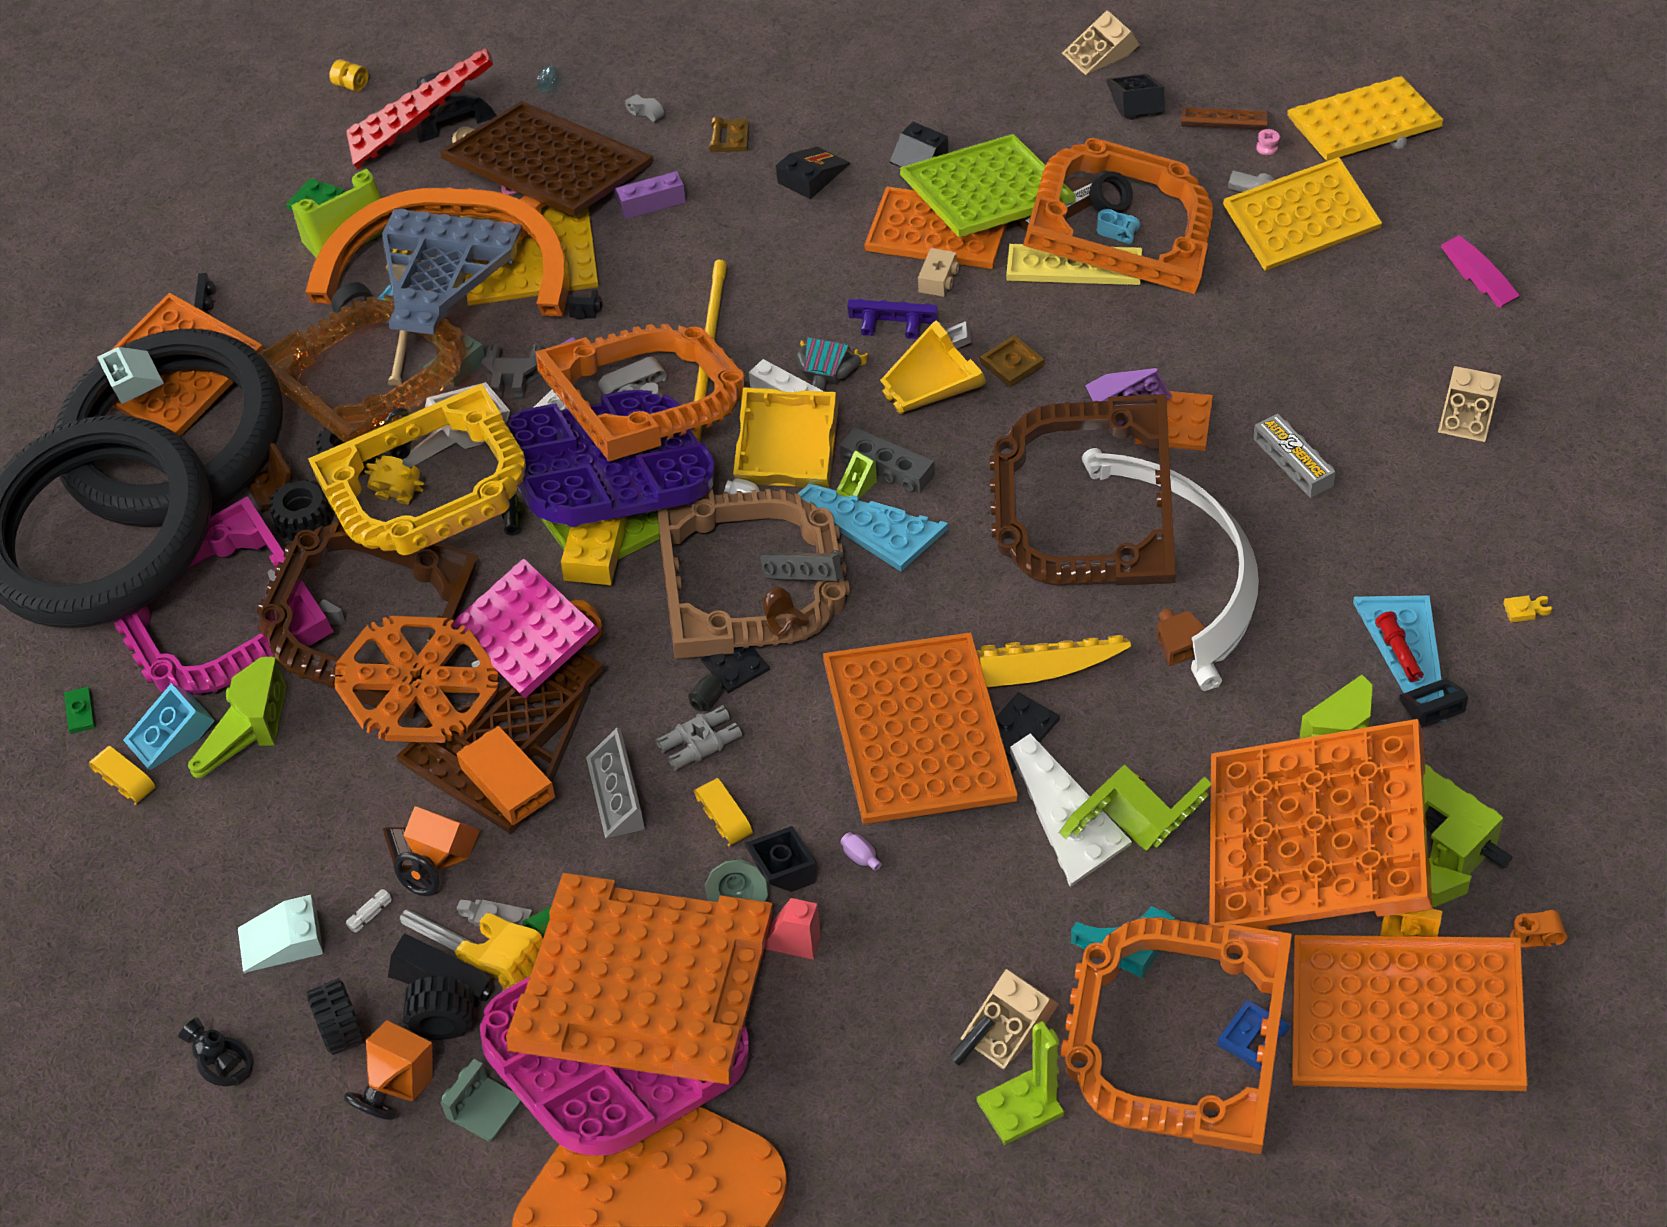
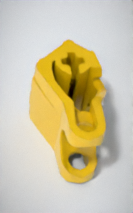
M486 913L479 920L481 933L489 938V940L482 944H474L465 940L454 951L457 959L490 974L491 978H500L498 982L503 987L502 991L530 977L543 938L538 931L532 928L510 923L492 913Z

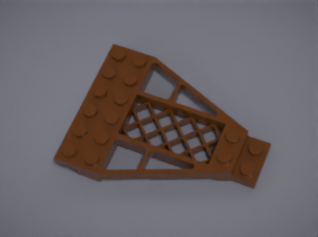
M578 650L537 687L542 690V693L529 694L524 698L510 683H507L497 688V694L490 704L498 700L500 701L487 714L483 712L478 718L480 721L463 737L451 731L452 741L445 739V743L410 742L396 756L397 761L511 835L527 817L512 825L460 768L456 753L461 751L466 745H470L481 738L486 732L493 730L500 721L508 720L509 726L500 728L506 734H509V737L529 759L532 756H538L550 763L545 776L552 782L589 695L588 686L604 671V666L599 661ZM477 698L455 710L460 713L467 712ZM558 699L561 701V704L547 706L546 700ZM543 701V707L529 708V703ZM525 703V709L511 711L517 704ZM547 714H553V715L548 719ZM544 715V721L530 723V717ZM526 717V723L512 725V719ZM427 718L418 728H429L432 724ZM567 722L555 753L550 754L541 747ZM537 730V731L531 736V731ZM527 732V738L513 739V733Z

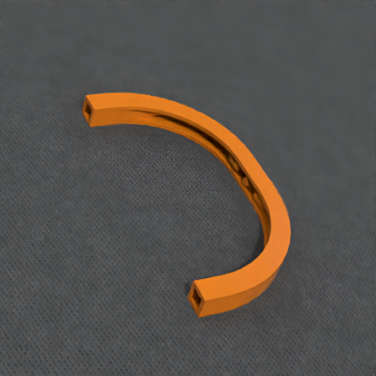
M451 187L422 188L403 191L381 198L357 211L342 223L320 250L306 288V294L311 303L331 304L347 263L360 246L385 228L394 209H406L407 211L428 212L439 215L489 217L522 225V230L537 243L542 252L543 275L536 303L542 316L563 317L569 289V271L564 251L554 229L529 204L515 197L494 191L475 190L472 188L454 189Z

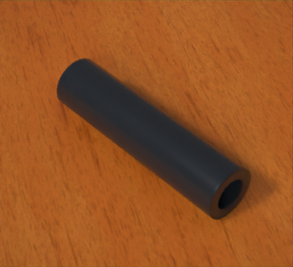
M985 1014L949 1055V1058L959 1066L996 1023Z

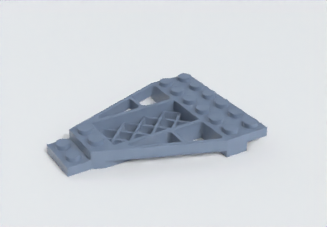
M394 209L382 232L383 247L395 309L389 320V329L434 335L439 322L448 315L452 305L505 263L512 264L517 253V243L522 233V225L511 222L502 223L491 220L471 219L469 217H455L447 214L439 215L428 212L407 211L406 209ZM389 248L414 251V253L410 255L391 253ZM473 259L491 261L487 265L471 263ZM392 264L407 266L399 281L395 280ZM466 273L474 274L462 284Z

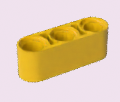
M111 746L106 747L89 761V765L95 773L99 772L103 776V780L111 786L115 785L119 788L118 791L127 799H133L135 805L156 788L149 776Z
M718 778L694 789L697 801L702 802L704 805L703 809L710 820L713 819L717 825L715 827L723 838L726 837L729 841L728 846L753 834L749 821Z

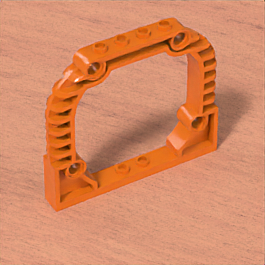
M1089 138L1085 144H1076L1071 149L1065 148L1060 150L1046 163L1023 246L1195 294L1204 266L1213 216V205L1206 189L1199 185L1198 180L1194 176L1189 174V168L1184 163L1101 139ZM1078 170L1087 173H1100L1107 170L1156 184L1163 193L1179 198L1185 206L1188 216L1185 236L1176 238L1171 251L1161 254L1158 260L1074 237V230L1065 220L1067 207L1063 202L1059 201L1063 182L1067 176Z
M648 324L646 329L643 330L637 326L633 327V332L630 333L627 330H623L619 336H616L614 333L609 334L608 339L605 340L602 337H598L595 339V343H591L585 337L535 351L538 372L608 461L661 446L662 437L668 440L672 439L675 433L681 436L685 435L688 429L695 432L699 430L701 425L708 428L712 426L714 421L720 423L725 415L730 416L732 414L733 408L742 399L745 382L743 370L739 369L733 359L725 354L723 348H720L715 343L714 338L710 337L700 327L686 328L678 326L677 331L673 330L668 324H661V328ZM663 351L675 352L683 360L697 362L714 382V391L697 401L652 414L636 411L628 416L607 413L597 416L591 409L589 402L582 398L579 389L576 390L573 385L581 376L595 374L599 366L644 353Z
M1144 917L1124 923L1111 934L1109 933L1103 940V943L1090 944L1084 951L1082 963L1077 962L1075 979H1079L1078 988H1072L1070 1004L1074 1005L1073 1014L1068 1013L1065 1030L1070 1031L1068 1040L1063 1039L1061 1056L1065 1057L1067 1076L1072 1081L1078 1082L1080 1091L1091 1108L1112 1124L1126 1129L1193 1139L1192 1143L1261 1154L1292 934L1225 924L1224 928L1209 924L1183 922L1177 919H1164V917ZM1145 950H1162L1216 959L1220 961V965L1226 973L1237 975L1243 972L1254 982L1260 992L1272 994L1269 1018H1263L1260 1034L1266 1036L1265 1045H1259L1257 1062H1262L1259 1089L1247 1087L1239 1094L1225 1101L1217 1096L1207 1095L1199 1101L1198 1105H1187L1133 1096L1115 1089L1101 1076V1053L1099 1048L1093 1043L1102 987L1110 984L1117 977L1121 959ZM1231 953H1236L1240 955L1241 958L1233 960L1230 959L1228 955ZM1094 958H1102L1104 962L1101 964H1094L1091 962V960ZM1078 1060L1086 1063L1082 1068H1076L1072 1064ZM1206 1110H1214L1218 1113V1116L1209 1118L1204 1115V1112Z

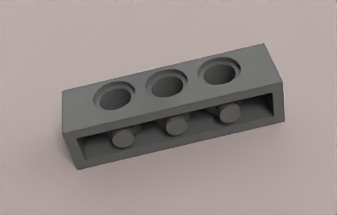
M855 427L839 445L840 459L845 464L849 465L854 452L859 451L876 461V474L888 483L894 482L910 492L915 491L920 494L935 476L933 460Z

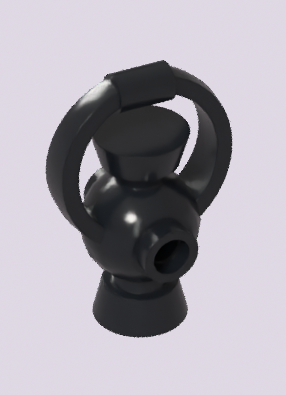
M198 1017L190 1020L179 1032L178 1038L187 1043L193 1042L192 1052L197 1060L198 1071L208 1082L218 1086H237L250 1076L251 1055L248 1049L238 1040L223 1037L217 1030L204 1031V1026ZM227 1049L238 1053L245 1062V1068H242L230 1078L225 1076L239 1064L241 1058L233 1053L227 1054ZM216 1064L215 1069L218 1075L214 1074L207 1065Z

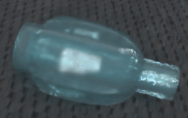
M549 65L539 72L536 84L540 92L547 93L554 89L557 81L555 67Z

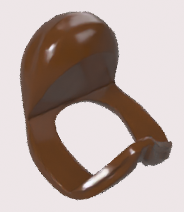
M774 587L766 593L763 599V608L768 629L772 634L780 637L787 634L795 624L799 627L809 624L808 618L801 611L794 608L791 595L787 590L782 587ZM788 613L794 615L795 617L790 618L783 629L775 622V618L780 614Z

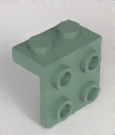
M475 1059L472 1060L469 1066L462 1069L458 1080L452 1088L445 1091L441 1101L446 1119L489 1142L497 1137L522 1103L512 1090L489 1079L483 1063Z

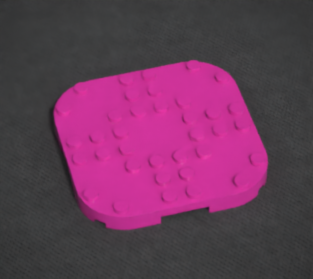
M530 977L495 996L485 1008L482 1024L480 1023L482 1049L490 1065L556 1142L571 1151L586 1155L615 1154L633 1146L731 1088L741 1078L748 1063V1034L745 1025L729 1084L508 1051L506 1036L520 995L525 993Z

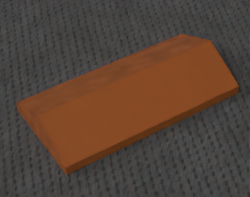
M1183 107L1181 126L1265 130L1267 129V111ZM1187 112H1195V114H1186V113H1187ZM1254 115H1262L1263 117H1254Z

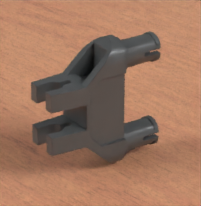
M492 344L487 345L486 356L481 360L480 368L483 374L491 381L490 388L500 399L503 396L504 386H512V390L515 391L514 399L524 400L526 386L541 377L537 369L535 351L545 349L543 345L538 344L536 350L537 346L533 344L530 357L499 358L501 347L498 344H494L492 350Z

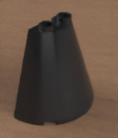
M444 71L431 73L419 78L416 82V89L423 83L433 80ZM463 86L462 90L458 93L452 92L444 98L446 102L443 105L438 103L430 109V115L417 124L418 142L420 144L439 137L436 122L473 110L474 118L477 124L493 119L496 117V114L486 101Z

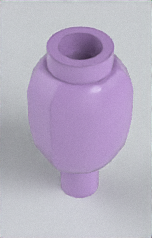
M851 832L842 837L840 844L843 846L844 853L852 861L861 866L869 865L874 871L881 868L882 863L876 858L875 848L864 837L852 834Z

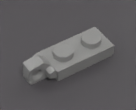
M460 900L457 906L459 915L468 917V922L480 927L479 920L486 913H492L510 923L523 926V920L533 916V912L530 909L487 900H476L475 903L473 901Z

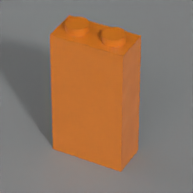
M499 726L486 732L481 738L470 745H466L461 751L456 753L460 768L512 825H515L555 798L552 782Z

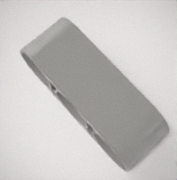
M647 357L606 374L599 380L598 386L604 395L616 393L628 384L642 386L650 382H664L667 378V373L655 357Z

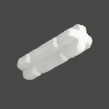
M381 889L374 895L375 899L371 898L356 912V916L352 915L346 921L351 931L358 932L363 927L364 922L367 924L382 910V906L385 907L391 902L392 898L387 891Z

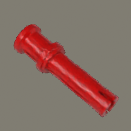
M1392 611L1382 613L1376 618L1375 625L1383 632L1384 642L1392 647L1408 681H1419L1417 674L1422 678L1424 673L1421 671L1405 640L1406 632L1403 628H1400L1396 613Z

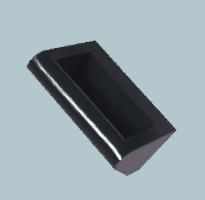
M1444 678L1400 694V700L1412 719H1418L1423 728L1464 713L1466 711L1468 695L1463 688L1448 678ZM1441 690H1445L1447 693L1445 696L1423 704L1416 700Z

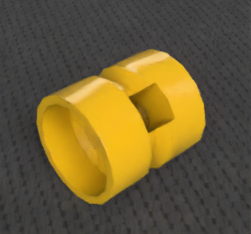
M342 59L336 60L331 67L330 81L334 85L360 92L368 82L369 74L366 67L352 64Z

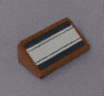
M406 827L382 828L393 864L399 854L412 852L403 836ZM412 860L403 861L402 870H410L412 868Z

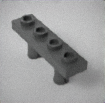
M798 549L793 553L765 552L760 555L764 578L831 581L843 578L841 565L844 560L839 559L843 555L838 550H834L830 554L805 553L802 549Z

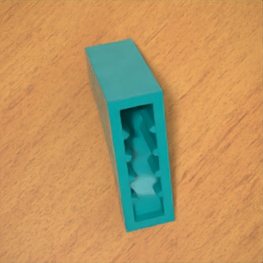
M1153 906L1138 918L1164 917V919L1175 920V917L1171 916L1167 911L1159 910ZM1076 922L1071 929V943L1086 949L1092 943H1103L1105 937L1119 927L1096 928ZM1161 950L1139 951L1121 959L1120 968L1143 979Z

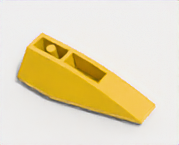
M1123 635L1109 636L1108 640L1086 638L1079 642L1066 640L1058 643H1038L1022 646L1020 642L1006 643V647L996 648V645L981 646V650H976L986 687L1032 683L1083 670L1130 648L1131 642L1127 638H1123Z

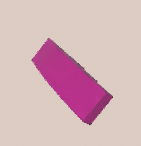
M1460 235L1441 245V248L1462 277L1466 280L1471 279L1481 293H1488L1499 308L1520 296L1493 263Z

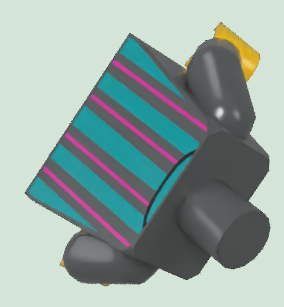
M812 337L807 338L806 344L804 341H800L801 347L796 354L800 370L805 373L807 379L813 380V386L824 391L826 383L837 385L841 379H844L858 365H864L867 362L868 353L859 355L860 351L858 349L854 351L852 356L853 353L848 344Z

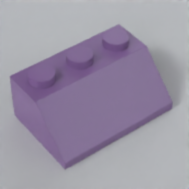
M677 171L627 184L613 190L624 219L686 202L684 185Z

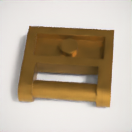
M714 117L712 119L711 127L713 128V134L709 145L710 152L747 151L749 119L723 120L721 117ZM722 128H727L726 143L720 142Z

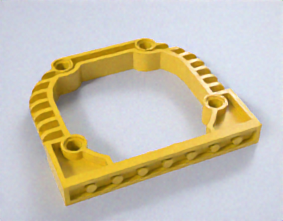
M482 383L308 458L317 481L347 535L354 542L362 544L364 547L370 549L380 547L383 551L396 550L401 555L415 553L506 512L510 506L509 499L517 492V486L523 481L526 468L522 449L503 421L500 411ZM446 425H449L451 430L467 431L472 441H485L499 462L494 475L478 482L472 493L418 517L409 515L396 517L387 522L370 518L362 510L356 498L362 491L358 476L365 468L363 461Z

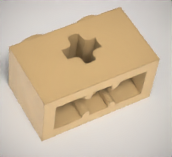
M930 248L918 276L919 292L944 297L946 291L951 290L953 275H957L959 271V262H956V252Z

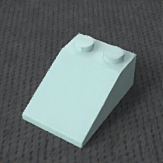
M311 895L283 901L238 927L244 973L323 954L317 910Z

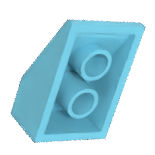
M171 683L125 737L124 742L147 769L152 770L198 741L215 720L191 693Z

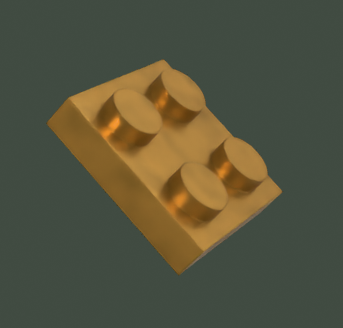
M1013 335L981 355L980 363L1011 387L1045 366V359L1016 335Z

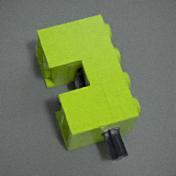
M1425 764L1423 779L1426 828L1433 832L1431 834L1433 845L1429 858L1430 864L1470 875L1485 858H1488L1501 868L1506 869L1513 856L1497 846L1504 817L1495 809L1487 807L1478 801L1475 796L1466 793L1451 780L1445 779Z

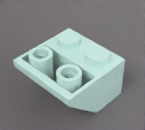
M117 347L97 357L122 404L164 384L147 351Z

